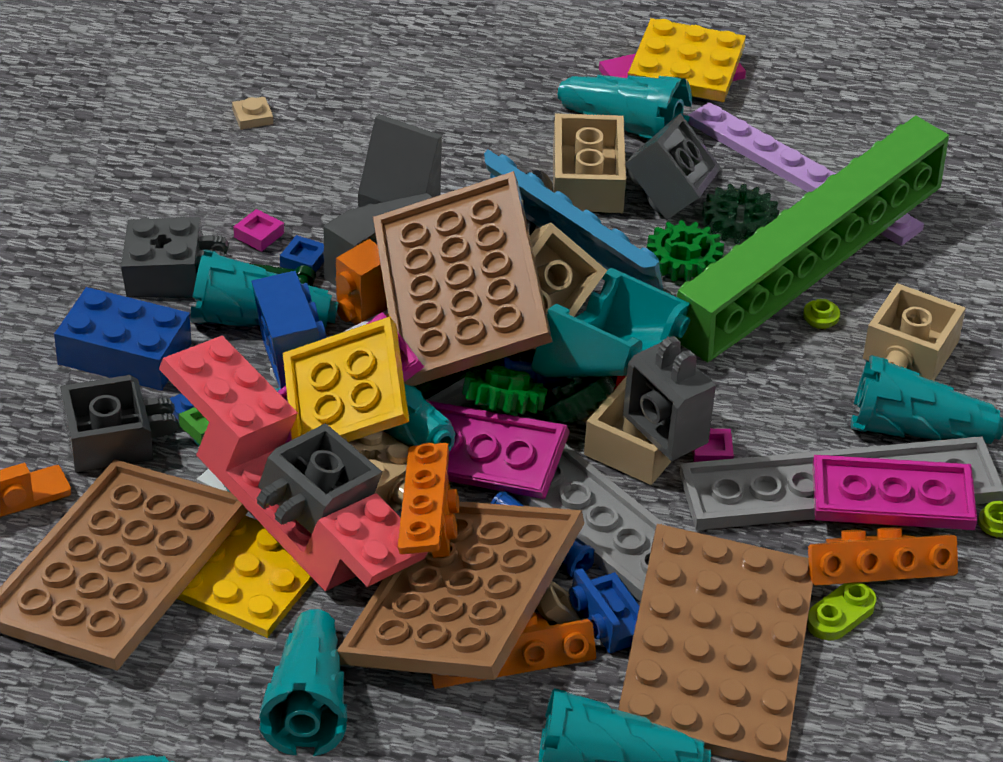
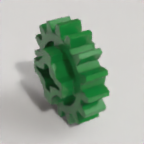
M680 220L679 225L675 226L670 222H666L665 230L659 227L654 228V235L648 236L646 248L652 251L659 259L661 277L670 274L671 281L675 282L679 277H682L687 282L691 281L692 277H697L704 272L709 264L716 263L723 258L724 243H720L719 234L710 235L711 227L708 226L700 229L698 228V222L692 223L691 226H686L684 220Z
M492 366V370L485 369V372L473 370V373L467 372L462 394L466 395L467 400H476L475 404L479 405L482 410L518 416V413L525 414V411L537 413V410L543 411L548 389L544 388L542 383L533 382L534 379L530 378V375L524 371L508 369L505 366Z

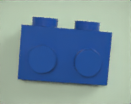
M582 568L573 572L572 587L569 589V599L573 608L576 611H580L585 619H589L593 623L594 638L596 640L600 639L609 654L630 647L639 610L636 600L615 572L590 580Z

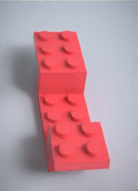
M223 335L162 359L159 370L209 421L196 456L325 592L356 576L369 587L425 559L428 552L399 554L398 538L401 518L377 493L319 519L312 534L296 520L281 525L275 520V513L279 505L275 504L263 509L257 504L256 498L261 492L258 485L267 458L275 448L286 443L298 412Z

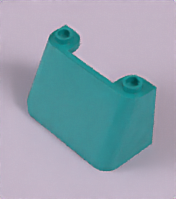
M610 268L602 277L605 282L601 294L593 292L586 311L577 317L569 315L570 309L557 303L548 309L546 315L553 342L536 347L532 361V371L546 378L626 376L628 363L635 354L659 344L667 336L683 337L690 322V318L686 317L690 303L614 268Z

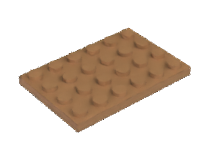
M514 171L373 217L388 314L396 323L398 333L424 366L419 372L405 381L404 384L415 386L553 342L519 184Z
M114 459L0 586V633L118 671L249 511L231 492Z
M459 501V513H454L457 523V539H451L449 556L433 558L432 552H428L425 559L383 579L338 648L341 659L340 665L495 680L585 524L582 510Z
M657 523L618 710L646 717L652 723L666 726L689 737L703 740L704 748L710 749L713 755L745 762H786L813 587L809 576L808 558Z

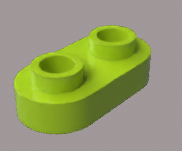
M860 582L842 584L810 608L807 620L808 630L815 637L822 640L840 639L873 614L876 605L875 592L869 586Z

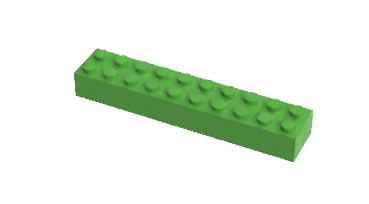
M914 116L905 124L898 125L882 141L875 142L871 149L863 155L852 159L848 166L837 174L829 176L814 191L807 192L799 202L791 208L783 210L772 222L765 227L758 228L753 236L742 244L735 245L719 261L709 264L700 275L691 281L685 282L678 290L677 297L690 303L686 317L690 318V322L683 337H676L681 342L680 345L708 363L743 339L894 224L895 221L941 188L949 135L920 117Z

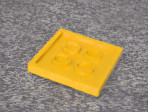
M650 18L628 75L659 78V76L684 78L690 84L693 97L725 102L745 47L746 36L735 34L731 31H718L703 28L699 25H686L671 22L667 19Z
M390 316L283 353L288 403L298 412L291 428L292 440L325 423L347 442L409 422L397 326Z
M245 515L177 599L268 638L313 583L314 579L258 520Z

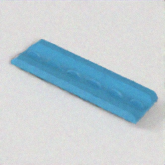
M489 149L484 153L485 164L490 172V178L514 171L527 220L539 228L548 223L554 224L606 270L614 268L664 291L659 259L652 251L644 247L641 249L630 243L628 237L620 230L615 228L610 230L602 225L600 219L589 210L581 211L562 192H552L545 187L542 180L535 174L530 172L525 174L517 169L516 164L506 155L501 154L498 156Z

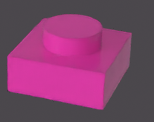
M255 209L233 226L234 238L261 252L284 234V222L258 209Z
M710 428L709 442L692 451L693 462L733 459L731 429Z

